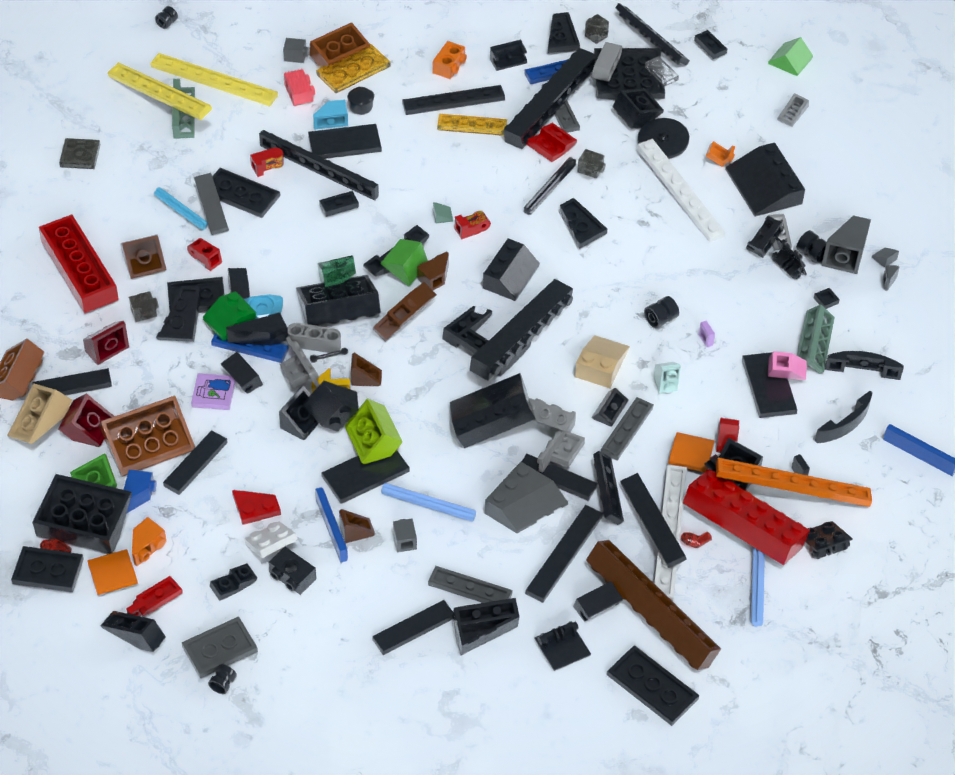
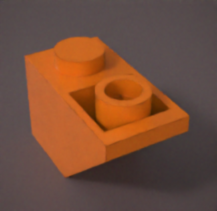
M149 517L133 529L132 556L135 566L147 561L150 555L156 550L161 549L167 542L165 530Z

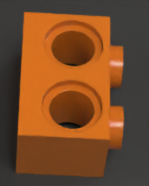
M447 41L433 60V74L451 80L454 74L458 73L459 67L467 59L465 46Z

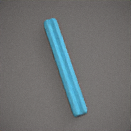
M160 187L154 192L156 197L198 228L204 230L208 226L207 221Z

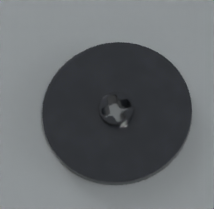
M657 118L642 126L638 133V144L653 139L667 158L670 159L677 157L686 150L689 145L690 136L688 129L681 122L671 118Z

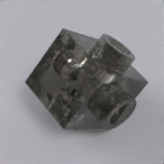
M599 14L589 18L585 23V37L595 44L601 42L608 37L609 21Z
M585 149L578 159L577 172L597 179L599 174L605 170V155Z
M150 291L128 297L130 310L135 322L157 317L158 301L156 297H152Z

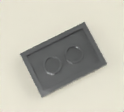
M239 616L181 642L200 679L214 673L220 664L229 666L258 652L255 642Z

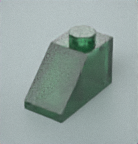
M353 255L317 263L320 281L325 287L343 283L356 274Z

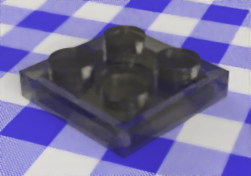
M65 138L59 161L60 168L95 169L101 146L100 140Z

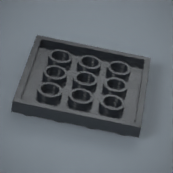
M594 48L597 59L602 48ZM622 48L620 59L610 81L596 79L597 99H616L622 90L643 88L654 99H665L660 48Z

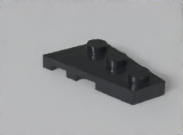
M569 12L553 14L547 53L577 50L580 47V43Z
M575 198L560 205V212L579 249L607 234L608 228Z
M181 286L172 304L173 307L168 317L166 316L161 331L156 336L157 340L194 342L201 296L200 286Z

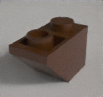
M446 251L417 266V279L421 283L425 282L432 290L445 285L449 268V253Z

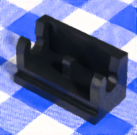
M521 39L490 47V61L496 71L527 64L525 56L527 50Z
M770 216L765 218L766 220L762 227L746 246V249L762 258L776 241L775 237H779L783 231L782 222Z
M235 352L220 363L242 390L246 389L245 392L247 394L263 385L256 371L238 352Z
M612 581L577 598L573 607L585 622L592 616L614 605H618L623 601V598Z

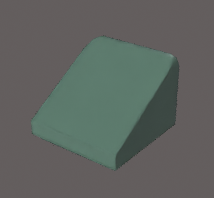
M433 202L435 222H453L451 207Z

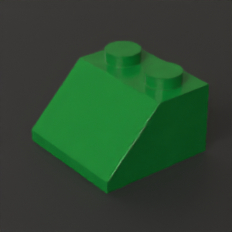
M235 291L220 296L205 313L203 320L223 341L227 339L226 327L256 319V311Z

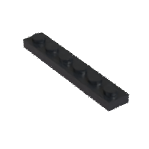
M621 3L617 4L615 8L620 12L619 16L625 20H630L629 24L636 29L639 28V33L646 38L650 37V42L657 47L659 45L664 54L667 56L670 54L673 62L678 65L682 63L687 66L690 60L628 7Z

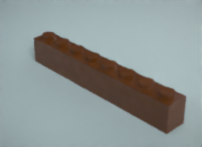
M610 540L598 541L586 559L591 568L599 573L606 583L612 581L621 597L632 605V609L640 613L646 619L647 624L654 627L660 633V636L674 647V650L688 661L692 668L697 670L709 668L721 651V648Z

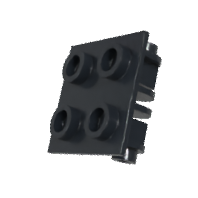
M776 236L775 239L780 251L772 254L773 261L782 269L784 268V271L792 278L799 279L801 273L807 275L802 255L797 250H791L787 241L784 239L780 240Z
M831 521L808 528L810 531L805 542L813 548L811 551L812 558L820 559L832 553L835 554L847 550L853 538Z
M569 621L563 626H558L556 629L553 628L549 632L541 633L539 636L534 637L554 671L591 655L577 632L579 627L576 621Z

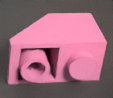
M772 352L768 359V377L806 380V360L793 353Z

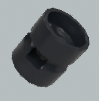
M808 230L800 237L796 248L818 264L823 261L827 242L822 238L820 239L813 231Z
M665 296L658 300L657 303L645 307L644 315L647 322L656 329L663 326L666 322L679 316V307L672 297Z

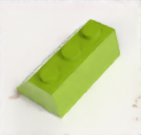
M368 398L344 426L363 464L392 456L403 443L386 407Z

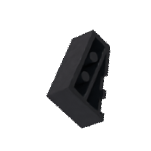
M516 598L454 607L453 622L460 656L518 627L520 615Z

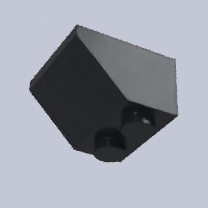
M645 88L620 91L612 106L631 129L642 128L644 124L656 119L664 112V109Z
M323 381L303 402L304 407L322 427L337 432L359 410L357 391L327 381Z

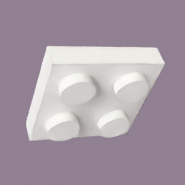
M280 521L270 523L266 528L254 531L249 537L244 539L246 546L262 558L298 540L296 533Z

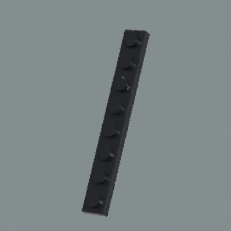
M265 130L259 133L261 147L265 149L280 148L283 151L284 158L374 201L379 197V185L374 181L307 151Z

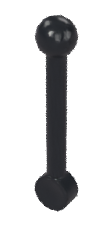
M342 348L339 351L319 356L311 355L310 361L315 363L318 359L339 354L346 355L348 349Z

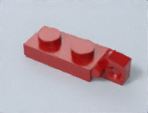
M168 576L137 595L136 599L132 602L133 604L126 608L127 614L146 616L183 594V590L171 576Z

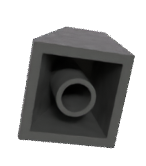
M853 215L827 240L822 266L858 274L871 219Z

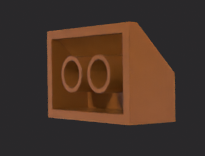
M351 22L310 41L309 55L318 66H330L370 47L371 44Z
M25 339L6 350L0 361V398L13 401L19 397H24L29 390L27 388L29 383L36 376V369L43 361L44 351L29 339Z

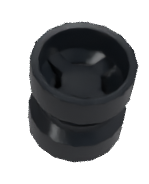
M166 6L162 12L155 16L156 23L163 29H167L171 23L178 19L177 12L170 6Z
M220 664L215 670V676L210 678L208 685L213 691L219 694H226L230 688L229 684L235 680L237 673L231 667Z

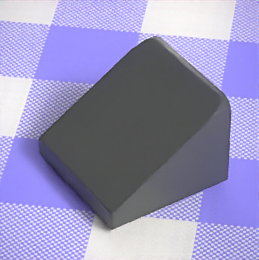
M884 247L873 254L872 258L885 268L886 265H890L897 260L899 251Z
M886 265L883 275L885 291H888L897 279L900 266Z

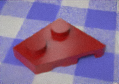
M232 490V496L242 525L281 515L276 495Z

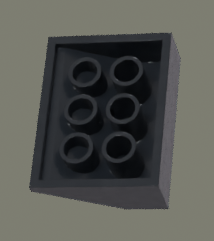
M775 142L759 146L725 167L726 172L754 217L803 204L805 188Z
M368 275L296 287L302 313L308 325L336 324L340 320H356L358 317H373L381 313L378 291Z
M521 373L450 402L453 427L456 437L463 448L536 419Z
M55 474L32 521L35 534L39 537L111 554L120 538L132 492Z

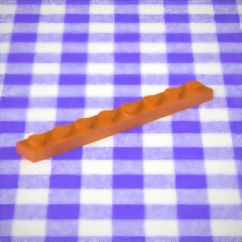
M717 458L716 476L724 479H732L870 507L872 504L871 488L723 458Z

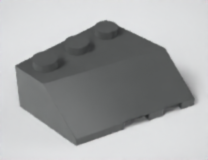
M520 462L485 499V514L513 532L519 533L537 523V520L545 515L553 514L554 510L559 507L567 506L568 501L553 480Z

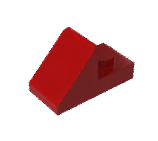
M720 417L717 453H721L728 438L738 442L740 420Z

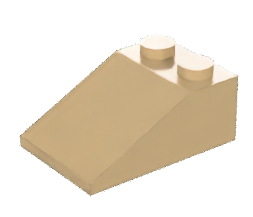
M594 335L583 348L576 362L575 377L611 389L630 346Z
M33 384L7 436L33 444L64 418L70 408L72 399L55 389Z

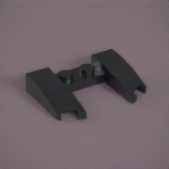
M472 306L444 327L442 336L443 340L455 348L461 345L474 354L489 341L476 333V331L492 315V310L487 309L484 314L476 313V306ZM531 343L528 346L525 345L519 355H515L507 366H503L498 376L503 375L531 346Z

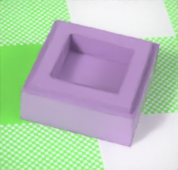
M706 320L700 323L698 335L704 344L710 347L714 344L715 332Z

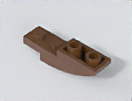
M425 282L421 283L389 310L372 329L386 342L437 294Z

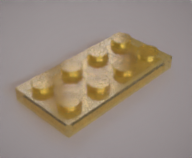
M371 44L370 47L330 66H324L316 70V74L331 90L338 93L391 67V62Z

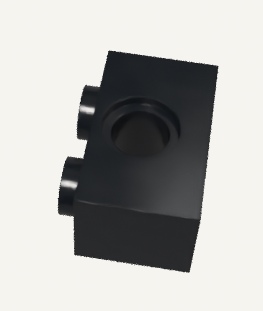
M286 546L268 562L271 577L281 581L290 591H295L299 595L317 579L316 567Z

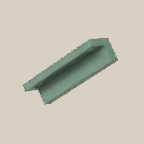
M173 79V88L184 93H191L190 96L195 97V87H181L180 79ZM172 107L174 139L195 138V118ZM187 115L190 119L185 122L182 118ZM187 127L191 132H181V130Z
M821 304L806 311L797 353L798 357L807 361V366L810 365L819 374L823 373L825 369L835 319Z

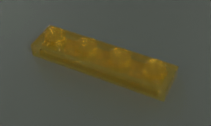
M439 114L437 130L504 136L503 131L507 125V119Z

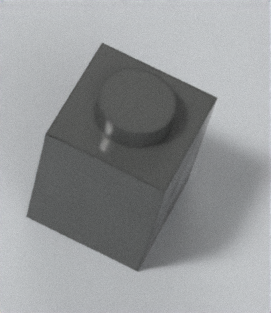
M286 38L283 47L284 61L304 63L305 57L309 55L306 39Z
M413 518L393 521V536L397 553L417 550V536Z

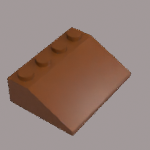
M175 395L100 422L103 437L121 477L128 475L129 470L139 471L192 452L195 448Z

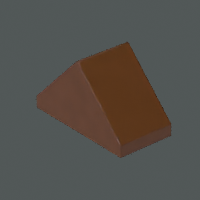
M354 352L351 360L352 386H380L382 370Z
M344 509L339 511L340 530L345 544L375 535L370 518Z

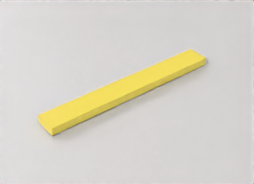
M158 53L151 62L152 68L267 106H271L278 97L277 91L165 54Z
M119 62L107 72L110 78L199 120H202L212 110L210 104Z

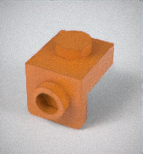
M713 141L709 145L706 157L723 167L727 162L730 163L733 160L735 146L732 145L727 150Z

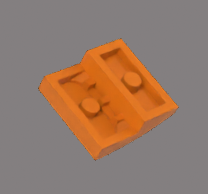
M677 432L668 464L706 472L708 467L704 463L710 460L715 440Z
M127 549L87 560L97 595L138 584Z

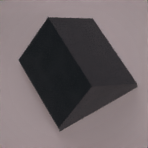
M304 385L295 392L279 411L280 429L301 440H305L319 424L303 405V402L311 395Z
M731 438L727 439L719 455V458L762 466L763 461L762 455ZM741 482L739 487L746 491L752 483Z

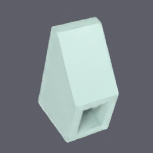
M679 363L655 364L654 380L659 394L678 391L681 371Z

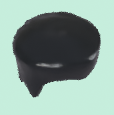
M365 87L352 89L347 95L348 106L351 112L359 115L369 113L373 108L375 94L372 90Z

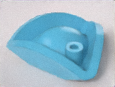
M269 294L244 299L256 311V319L278 312L281 314L283 298L281 296Z

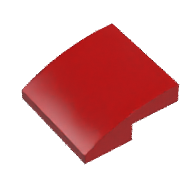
M552 122L542 127L540 134L529 138L527 145L553 162L568 152L577 143V139Z

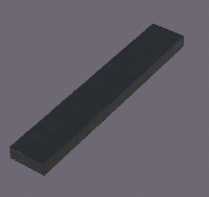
M496 85L402 99V105L405 114L412 115L505 101V94L502 86Z
M636 473L621 480V486L667 567H673L687 560L686 555L639 474Z
M585 504L527 587L526 595L544 603L602 519V512Z

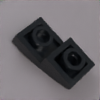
M228 268L230 293L236 291L243 299L249 298L247 269Z
M248 563L230 569L228 575L210 581V588L220 601L247 588L257 581L258 577Z

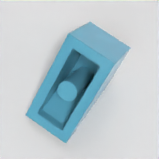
M345 99L328 101L314 113V130L348 126V112Z

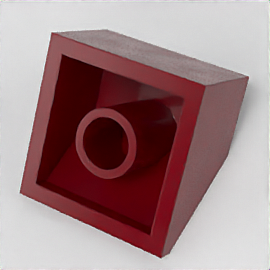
M124 321L113 322L83 339L85 352L97 365L129 348Z
M86 393L72 401L58 430L72 441L100 447L104 440L100 429V422L115 416Z

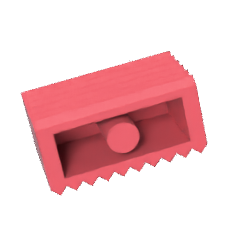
M302 68L297 71L285 72L284 84L293 106L313 102L315 88L313 85L310 86L309 75H305Z

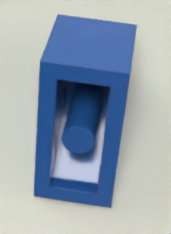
M128 471L123 489L132 492L127 513L151 499L152 492H155L157 487V481L153 478V472Z

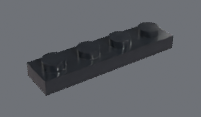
M597 451L593 454L597 473V483L600 489V499L604 510L603 515L608 521L619 525L624 522L612 458L601 451Z

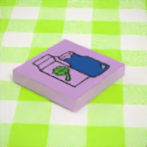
M198 373L191 401L192 407L230 410L236 381L228 375Z

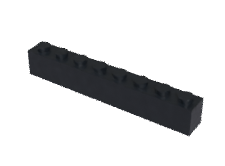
M580 47L575 53H572L570 58L552 75V78L543 85L542 89L533 96L531 101L525 104L519 114H516L514 119L505 126L503 131L505 142L523 149L527 145L528 139L536 135L593 72L597 61L596 54Z
M554 279L471 357L469 371L487 381L493 376H497L503 366H507L515 355H519L525 345L528 346L536 335L538 336L546 325L549 326L553 318L559 316L566 306H570L573 301V288Z

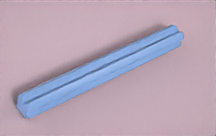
M384 483L381 489V493L469 521H474L476 517V510L392 484Z
M753 547L751 624L757 627L763 625L765 554Z

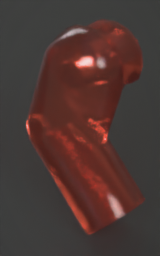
M707 531L700 536L691 532H684L681 535V541L693 548H699L712 540L711 534Z
M56 538L43 540L40 543V548L63 552L72 551L70 546Z

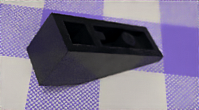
M280 312L226 327L228 343L274 345L287 341L288 327Z
M113 611L100 625L104 630L131 645L150 652H154L166 638L154 619Z

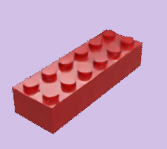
M72 214L38 227L42 244L84 313L119 300L115 282Z
M710 469L689 484L683 500V504L782 565H785L803 548L810 531L801 523L789 518L783 512L756 498L750 492L735 485V483L722 477H717L716 472Z

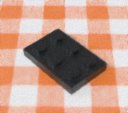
M223 277L167 282L170 311L181 286H200L201 296L198 312L208 311L220 296L225 295Z
M23 546L11 578L12 584L73 593L84 560L83 554Z

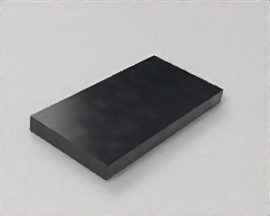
M376 124L308 132L311 152L324 159L382 152Z
M219 168L212 176L221 202L260 218L264 217L281 196L280 191L223 168Z
M772 352L742 355V362L759 418L797 414L798 409L788 379L768 377V359Z
M396 450L390 457L363 464L359 456H356L321 472V476L340 504L410 472V467Z
M635 645L607 671L608 677L671 726L699 700V694Z

